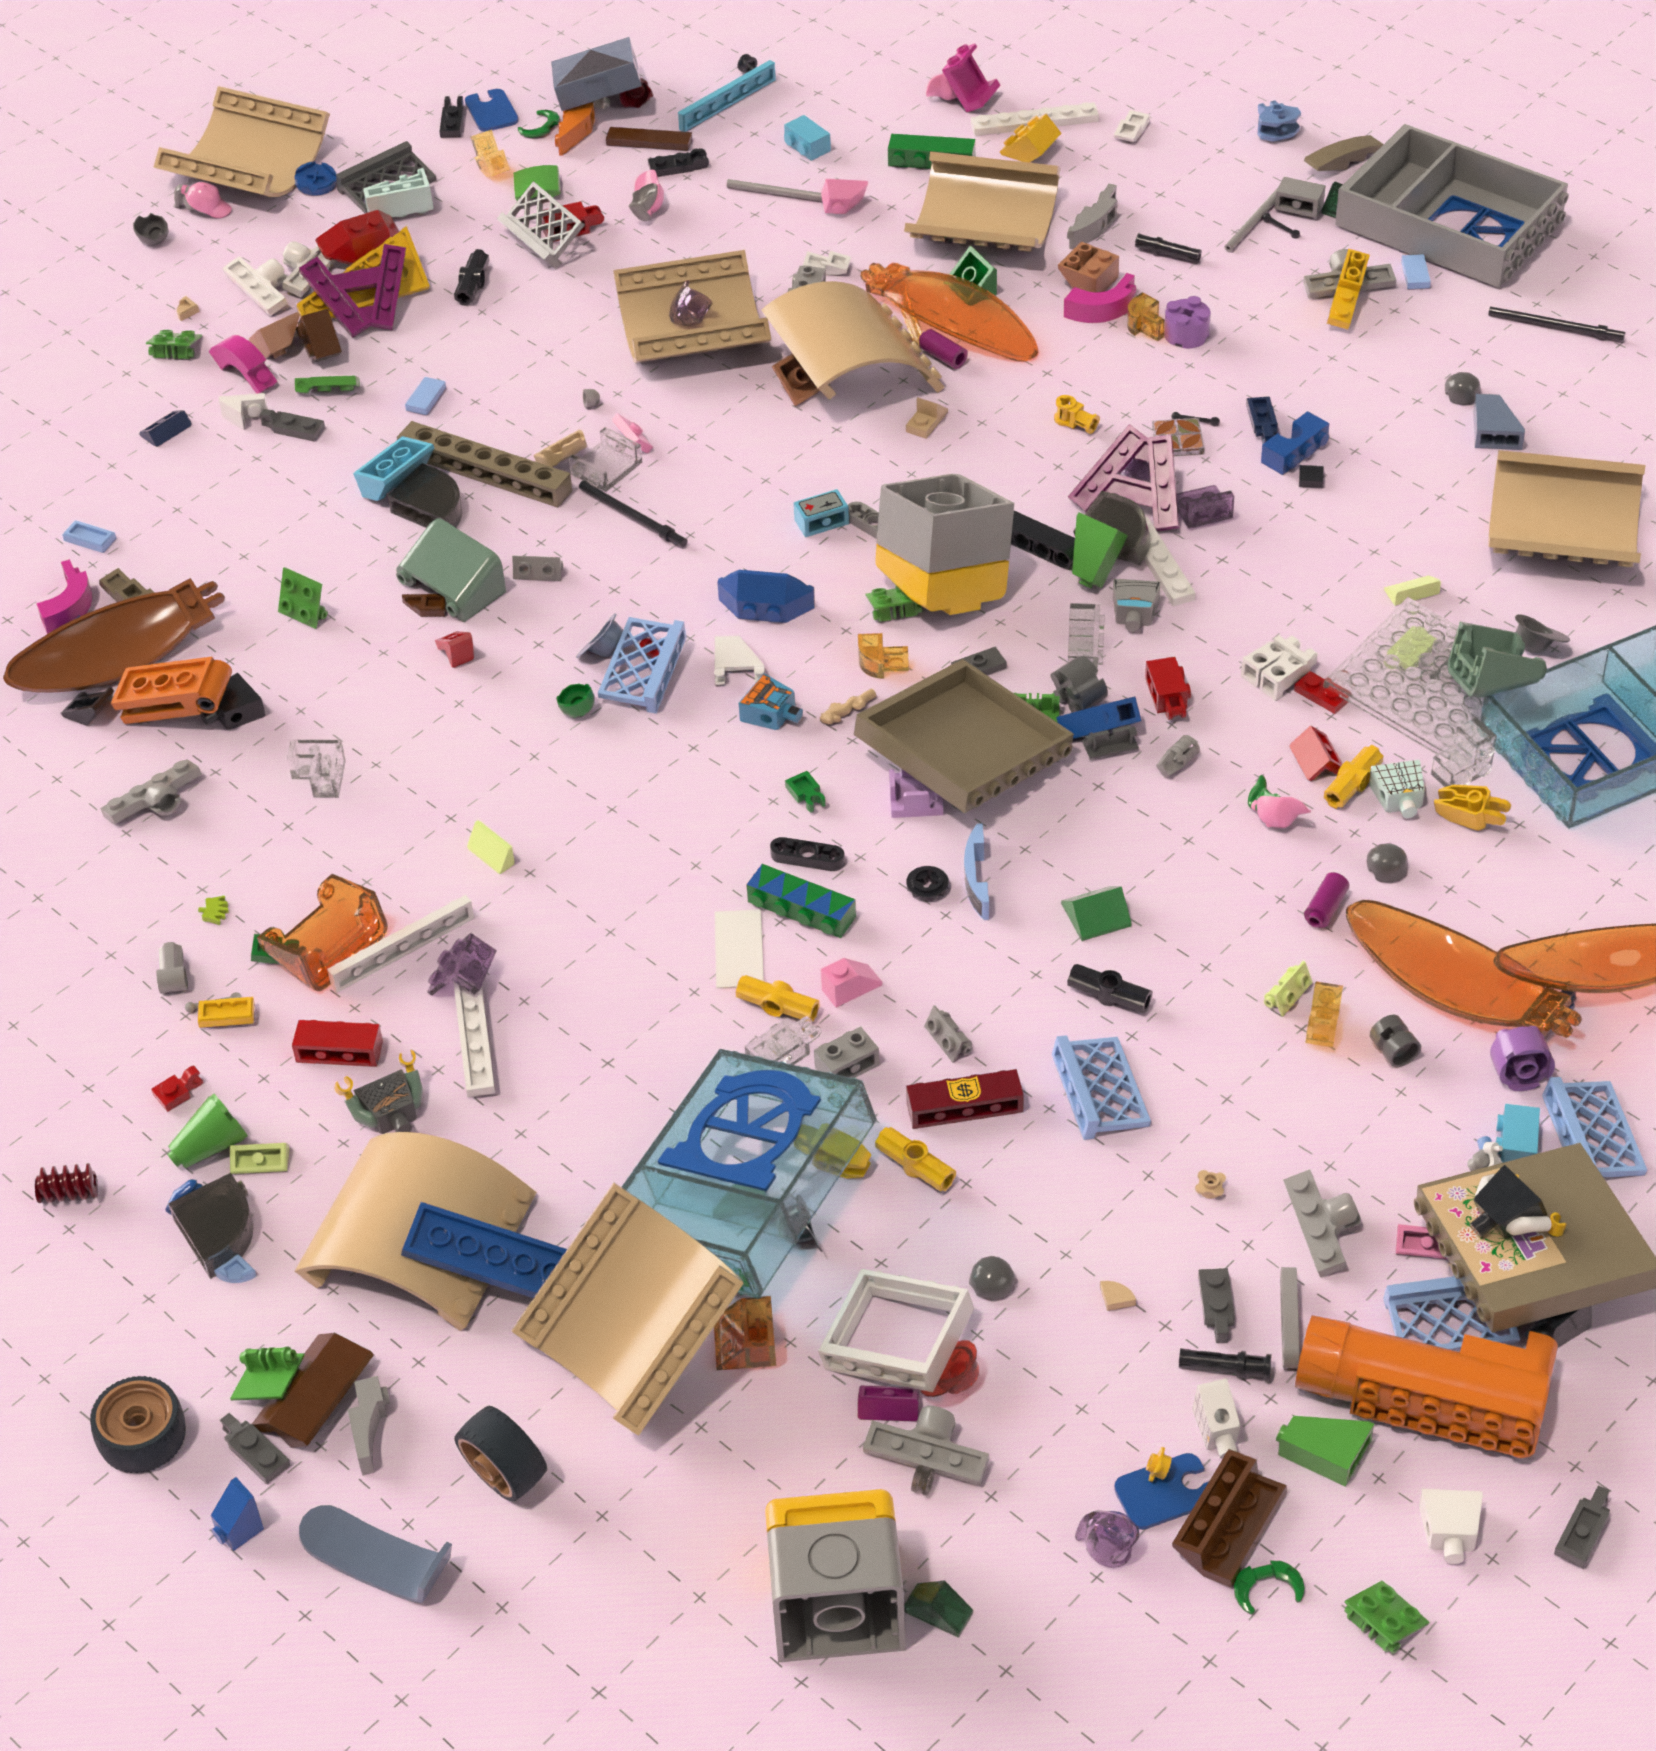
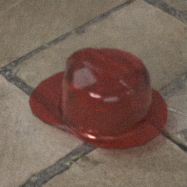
M969 1340L958 1341L934 1391L920 1390L921 1393L928 1397H936L947 1392L958 1394L972 1387L977 1381L980 1371L976 1360L977 1349L975 1344Z

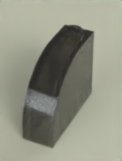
M421 463L388 494L392 514L425 528L437 518L443 519L455 528L461 521L462 505L457 483L445 472Z
M1101 491L1085 515L1128 535L1117 559L1140 565L1146 557L1151 544V536L1143 510L1129 498L1116 493Z
M231 1173L168 1203L173 1221L210 1279L216 1276L214 1270L231 1260L235 1255L239 1254L242 1257L253 1237V1219L246 1198L248 1196L247 1189L241 1180L237 1182Z

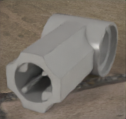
M174 942L164 943L159 948V969L156 970L160 994L188 990L182 945L175 944Z

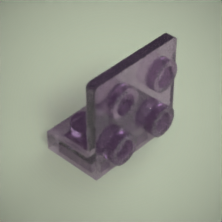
M1216 485L1177 493L1178 512L1187 528L1233 518L1235 496L1231 490L1220 493Z

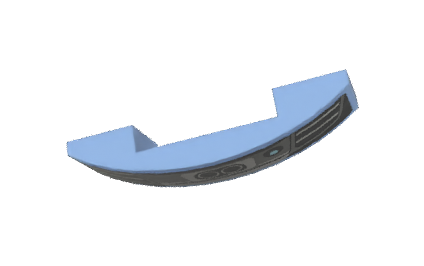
M982 823L974 827L966 844L964 881L966 892L973 908L983 920H989L988 883L977 882L975 861H984Z

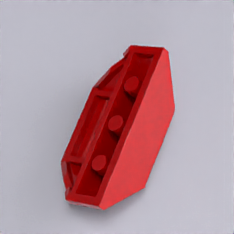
M374 210L338 222L317 237L315 241L325 259H333L352 265L370 251L378 248L388 238L399 233V230L389 214L380 210Z

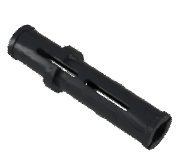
M1138 233L1135 240V247L1153 251V254H1166L1197 264L1202 255L1200 254L1202 253L1201 249L1163 240L1162 237L1154 238Z

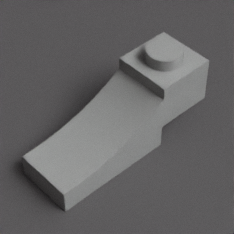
M378 1376L354 1382L359 1406L347 1409L362 1476L374 1473L372 1456L374 1437L381 1418L387 1417L385 1405L390 1404L387 1386L380 1387Z

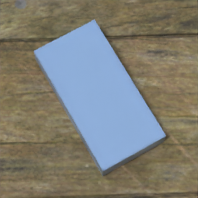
M1424 254L1402 255L1401 263L1407 289L1430 288L1431 281Z
M424 377L406 402V411L427 415L446 389V382Z
M77 520L62 534L63 540L101 553H104L116 540L115 532Z

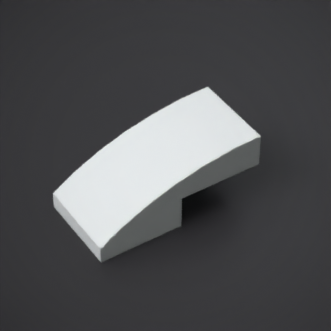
M1130 110L1125 120L1121 119L1114 133V138L1135 142L1150 121V114Z
M807 251L803 266L826 268V275H841L847 273L851 257L833 251L829 252L828 257Z

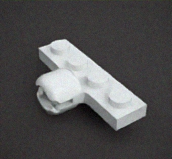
M290 242L283 252L284 259L282 262L287 267L294 269V271L282 282V289L302 297L311 286L299 272V267L318 256L326 268L329 269L336 260L325 259L318 245L314 249H309L298 242Z
M239 256L222 268L225 275L269 316L288 304L286 298L275 289L287 278V274H284L283 266L276 259H269L259 266L258 269H253Z

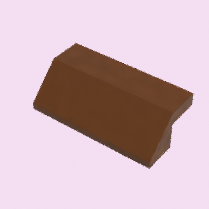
M335 1332L318 1334L304 1353L305 1356L283 1398L270 1399L252 1425L261 1433L276 1432L291 1448L307 1447L374 1356L370 1350Z
M1228 1449L1172 1542V1547L1203 1577L1232 1588L1238 1574L1243 1570L1287 1494V1485L1259 1475L1257 1459Z

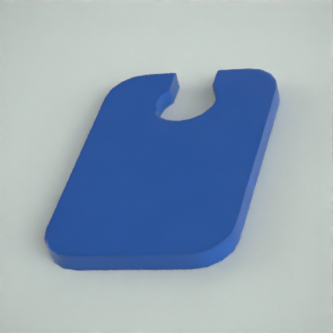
M502 89L487 90L488 96L492 98L488 102H481L478 93L465 97V105L478 129L482 132L497 130L518 123V115Z
M1184 1453L1172 1458L1169 1471L1164 1480L1154 1477L1153 1482L1148 1481L1150 1472L1145 1467L1117 1478L1114 1490L1133 1527L1145 1530L1190 1514L1208 1482L1203 1483L1197 1489H1189L1183 1485L1182 1479L1187 1474H1198L1204 1472L1205 1469L1201 1460L1196 1455Z

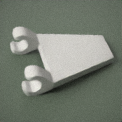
M740 636L715 637V685H725V671L754 670L755 683L763 673L765 674L764 664Z

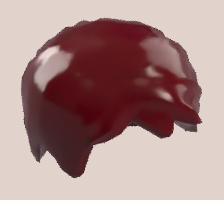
M640 77V87L619 93V99L623 106L640 108L653 97L652 89L644 78Z

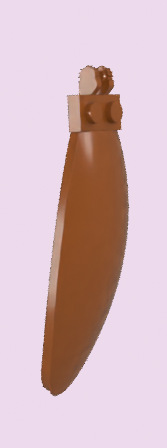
M189 578L168 591L145 594L104 606L60 626L19 652L7 664L3 675L4 682L8 686L21 691L53 693L91 689L120 681L126 668L154 664L172 651L192 629L196 630L214 620L215 617L210 608H215L223 603L225 596L223 593L217 592L204 599V596H209L217 590V583L210 581L197 588L192 579Z

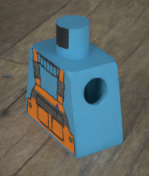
M764 673L738 703L741 722L773 730L779 729L787 719L798 723L803 715V709L795 706V692Z

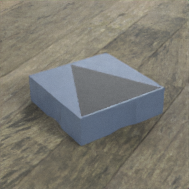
M630 37L551 61L553 86L561 111L641 86L638 62Z

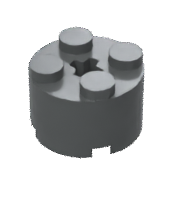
M1085 656L1074 658L1050 674L1056 687L1053 693H1055V696H1060L1061 704L1066 702L1069 705L1071 713L1091 708L1108 696L1104 679L1099 680L1095 673L1098 672V669Z

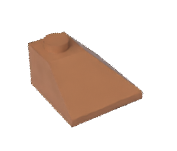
M296 312L260 328L249 338V341L256 346L265 358L273 356L276 359L286 354L285 350L291 345L300 317L299 313Z
M793 353L772 366L794 406L799 405L820 391Z

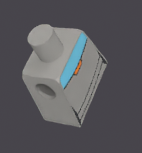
M1114 579L1113 605L1116 623L1125 624V628L1131 632L1139 630L1140 625H1151L1160 600V582Z

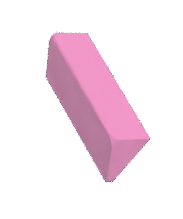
M1398 1224L1396 1254L1447 1259V1257L1441 1255L1438 1242L1434 1236H1430L1427 1227Z

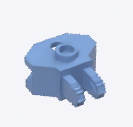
M1276 100L1270 101V106H1266L1264 103L1258 104L1257 135L1260 139L1278 141L1294 137L1298 133L1300 126L1297 120L1301 116V111L1298 107L1286 106L1283 103L1279 104Z

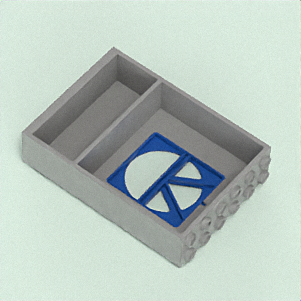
M1404 124L1339 188L1335 225L1412 255L1424 254L1425 260L1500 288L1505 281L1510 280L1516 269L1519 270L1523 262L1532 256L1534 250L1543 244L1544 239L1553 233L1555 227L1564 221L1566 216L1564 207L1569 197L1567 193L1568 183ZM1467 210L1478 212L1461 231L1433 222L1438 216L1451 211ZM1489 216L1495 219L1502 227L1478 225ZM1476 232L1504 233L1505 238L1497 246L1484 241Z

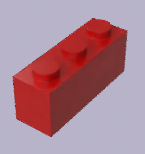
M298 1020L292 1049L296 1063L377 1067L383 1038L380 1024Z

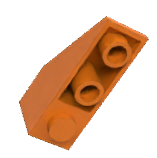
M594 102L563 111V121L559 122V134L555 135V147H558L559 156H563L592 132L595 123Z

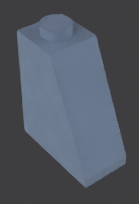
M1476 394L1473 411L1475 448L1522 450L1525 428L1503 398L1496 394Z

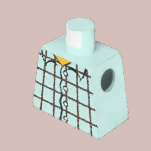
M1420 760L1371 766L1369 786L1384 810L1388 813L1401 811L1404 818L1414 817L1418 812L1417 809L1422 807L1424 798V783Z

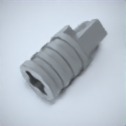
M1183 735L1166 751L1156 765L1158 770L1164 777L1172 775L1183 768L1199 753V744L1191 736Z

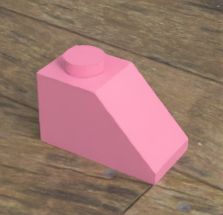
M826 179L821 192L824 212L846 214L863 199L868 181Z
M842 958L821 969L822 991L836 1008L882 986L881 979L871 967L858 961Z

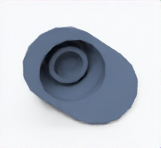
M616 613L608 619L600 632L576 655V658L583 655L587 650L602 657H610L614 654L623 632L622 627L614 620L617 615Z

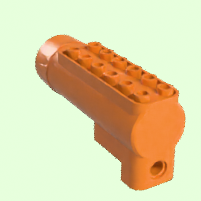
M1312 1315L1300 1355L1295 1388L1330 1399L1352 1402L1350 1414L1364 1419L1388 1423L1392 1426L1419 1431L1423 1434L1450 1439L1454 1442H1462L1481 1447L1485 1450L1497 1451L1516 1458H1526L1532 1456L1536 1450L1558 1344L1552 1337L1529 1331L1526 1349L1464 1334L1461 1350L1458 1352L1353 1325L1350 1322Z

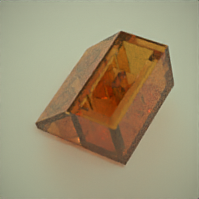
M771 1296L741 1298L726 1308L714 1326L717 1371L776 1366Z

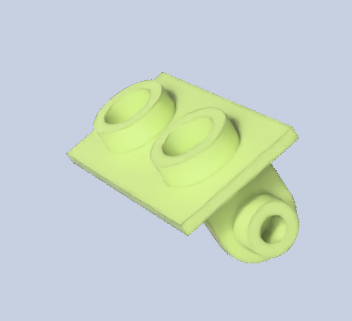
M1302 961L1299 966L1295 965L1287 969V972L1278 981L1279 986L1274 985L1265 994L1264 1004L1269 1008L1273 1006L1278 1007L1281 1016L1287 1013L1313 983L1305 961Z

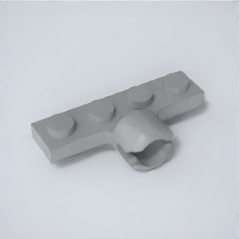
M1340 249L1331 255L1329 262L1331 272L1304 276L1303 284L1309 299L1335 294L1348 249ZM1391 263L1366 267L1360 291L1395 286L1396 277Z
M188 759L178 761L172 768L163 773L155 774L146 783L132 787L128 793L121 797L111 799L107 805L100 808L101 812L113 824L144 808H149L160 816L173 814L178 809L181 800L180 796L176 794L178 792L176 789L201 776L202 773L199 766Z
M1310 1169L1283 1179L1320 1278L1347 1268L1348 1266L1337 1240V1235L1341 1231L1359 1225L1361 1222L1352 1196L1349 1193H1343L1328 1200L1322 1199Z
M925 1406L922 1408L916 1427L912 1430H905L872 1420L863 1445L864 1453L981 1486L990 1458L989 1453L952 1443L950 1438L956 1424L955 1417L950 1411L937 1406Z

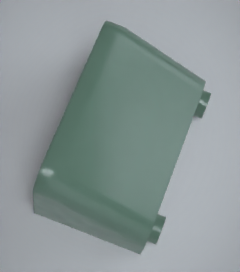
M440 518L435 519L428 525L396 568V577L401 584L410 587L416 583V579L444 596L447 612L452 617H456L463 622L469 620L506 593L503 566L498 555Z
M1461 621L1459 622L1448 660V672L1469 696L1477 698L1536 684L1545 677L1547 666L1543 658L1522 656L1525 650V643L1517 632Z

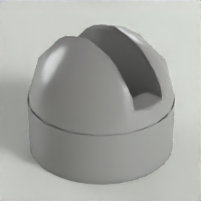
M595 389L583 390V404L585 408L594 407L599 404L600 394Z

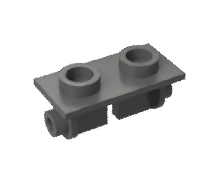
M1130 725L1115 728L1112 734H1109L1108 730L1096 733L1091 732L1089 736H1085V739L1082 740L1089 759L1139 749L1134 737L1137 736L1135 726L1130 727Z

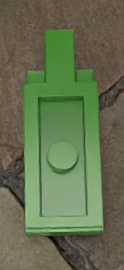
M355 375L295 378V392L308 394L314 388H317L318 392H329L331 387H340V391H354V387H360V378Z

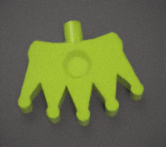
M224 895L213 898L208 897L205 899L206 907H199L198 912L203 913L202 921L220 925V919L225 920V914L229 913L227 908L228 902L225 901Z

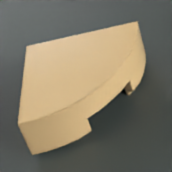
M187 296L179 301L177 315L180 321L200 312L198 305Z
M1100 1281V1290L1107 1311L1136 1306V1298L1129 1288L1114 1281Z

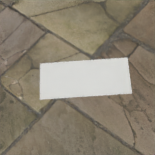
M761 909L715 912L716 988L737 987L742 975L764 981Z

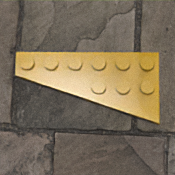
M407 226L343 272L380 266L384 244L406 247L398 298L427 290L430 287ZM376 287L347 294L358 308L373 306ZM315 291L297 303L296 306L300 318L303 315L320 310H329ZM329 310L331 319L335 318L333 313Z

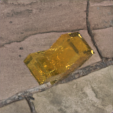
M492 129L470 136L477 156L474 158L485 177H491L510 170L504 150H498Z
M1142 292L1128 304L1127 328L1134 336L1142 332L1156 341L1161 340L1164 337L1165 319L1159 316V301Z
M882 633L858 634L859 666L865 674L874 678L884 679V672L909 671L908 646L883 647Z
M1315 982L1305 1043L1327 1047L1334 1046L1343 985Z

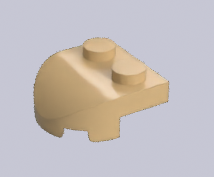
M579 429L533 456L536 462L553 467L561 461L576 455L579 451L587 448L588 445L583 431Z

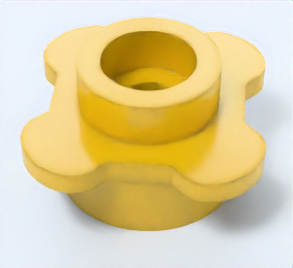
M1161 1447L1158 1454L1152 1453L1148 1459L1146 1470L1150 1472L1148 1479L1150 1482H1153L1154 1477L1164 1480L1169 1471L1172 1457L1164 1454L1165 1447Z

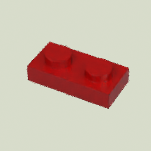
M1311 671L1294 686L1295 692L1333 714H1336L1350 701L1351 693Z

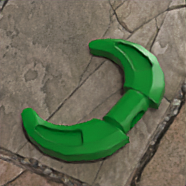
M553 110L536 111L537 115L546 116L548 118L547 122L542 127L535 129L518 127V132L525 137L543 136L549 133L555 125H558L560 122L559 115Z
M1270 1560L1268 1565L1253 1569L1250 1566L1246 1567L1238 1574L1234 1584L1236 1601L1244 1611L1254 1614L1255 1609L1249 1601V1591L1256 1584L1257 1580L1275 1576L1276 1579L1287 1582L1292 1587L1295 1593V1601L1300 1603L1304 1595V1582L1297 1569L1286 1562Z

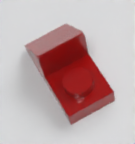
M455 631L435 640L437 648L445 650L452 668L474 659L471 632Z

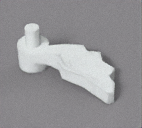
M1486 1142L1483 1150L1490 1157L1489 1166L1502 1163L1497 1154L1503 1150V1147L1499 1146L1497 1142Z

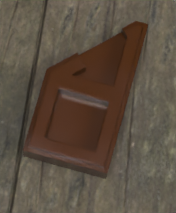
M402 594L403 604L420 617H445L447 604L444 596L440 594Z

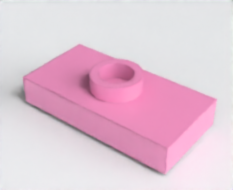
M617 413L612 419L615 425L633 446L645 453H649L653 446L642 435L643 429Z

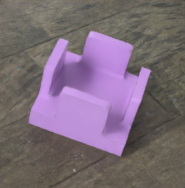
M889 769L891 818L943 815V799L941 796L903 769H901L900 773H894V769Z

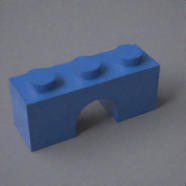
M1307 411L1293 421L1291 438H1285L1277 433L1262 444L1261 463L1284 475L1328 442L1330 423Z

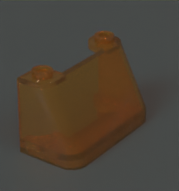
M333 873L318 887L317 898L320 906L286 935L279 928L269 927L257 937L264 952L303 984L316 991H322L331 984L328 968L353 956L360 950L379 942L385 936L388 928L387 920L376 892Z

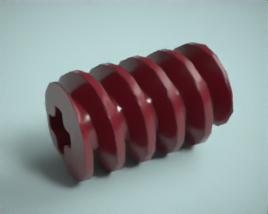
M86 1163L85 1171L81 1172L79 1165L75 1164L74 1170L71 1173L68 1166L63 1165L62 1173L60 1174L56 1166H52L51 1172L48 1175L45 1168L41 1167L39 1175L35 1179V1197L38 1203H42L44 1197L50 1203L55 1200V1197L62 1202L65 1201L67 1196L71 1201L76 1200L78 1195L83 1200L88 1199L90 1194L94 1199L98 1196V1180L90 1163Z

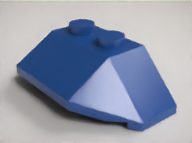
M739 569L724 578H719L717 581L719 601L738 619L787 623L815 608L814 587L806 585L801 580L787 573Z

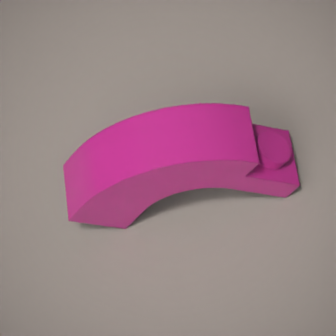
M1126 273L1114 288L1105 292H1089L1074 287L1064 298L1063 317L1083 323H1102L1125 315L1132 309V298L1136 293V285H1134L1135 275Z
M232 335L209 350L210 355L221 370L230 365L236 367L256 394L264 392L278 382L265 365L267 359L256 346L242 336Z
M70 559L61 562L67 582L65 590L54 598L36 603L41 622L47 634L74 620L79 615L87 614L92 604V591L86 571L80 572L78 567L74 568Z

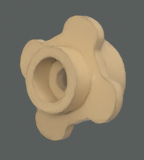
M1206 1170L1198 1172L1199 1183L1195 1186L1198 1194L1208 1199L1223 1195L1224 1189L1222 1185L1226 1181V1176L1223 1173L1208 1172Z

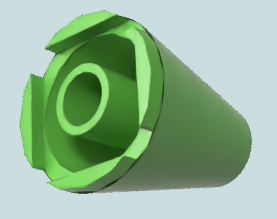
M212 1094L168 1145L171 1151L167 1155L176 1167L182 1164L187 1168L229 1148L230 1145L244 1141L248 1135L215 1094Z

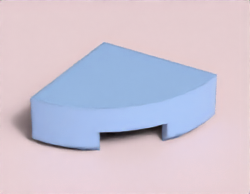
M236 1254L214 1270L216 1277L229 1283H242L256 1277L255 1270L239 1254Z

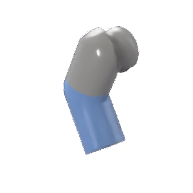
M1483 1136L1478 1139L1479 1151L1467 1162L1470 1171L1489 1166L1490 1157L1484 1153L1483 1146L1486 1142H1492L1490 1137Z

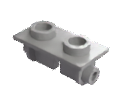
M512 556L513 579L561 581L563 561L560 560V557Z
M934 1005L924 1027L951 1062L954 1063L958 1054L968 1055L972 1052V1042L962 1031L958 1032L959 1027L948 1012L939 1011Z

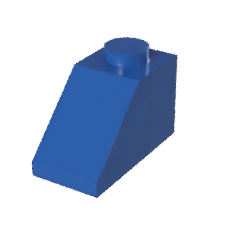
M237 1477L233 1478L211 1513L214 1528L211 1531L221 1545L226 1542L235 1551L264 1530L254 1496Z

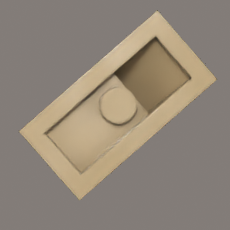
M917 397V412L906 424V432L927 439L948 413V408Z

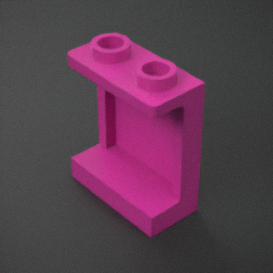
M976 43L969 46L964 44L957 48V53L947 60L946 66L942 69L966 113L982 108L1001 86L997 78L987 81L972 56V53L977 48Z

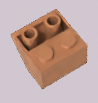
M1080 242L1058 264V269L1072 288L1076 287L1089 292H1105L1119 277V256Z

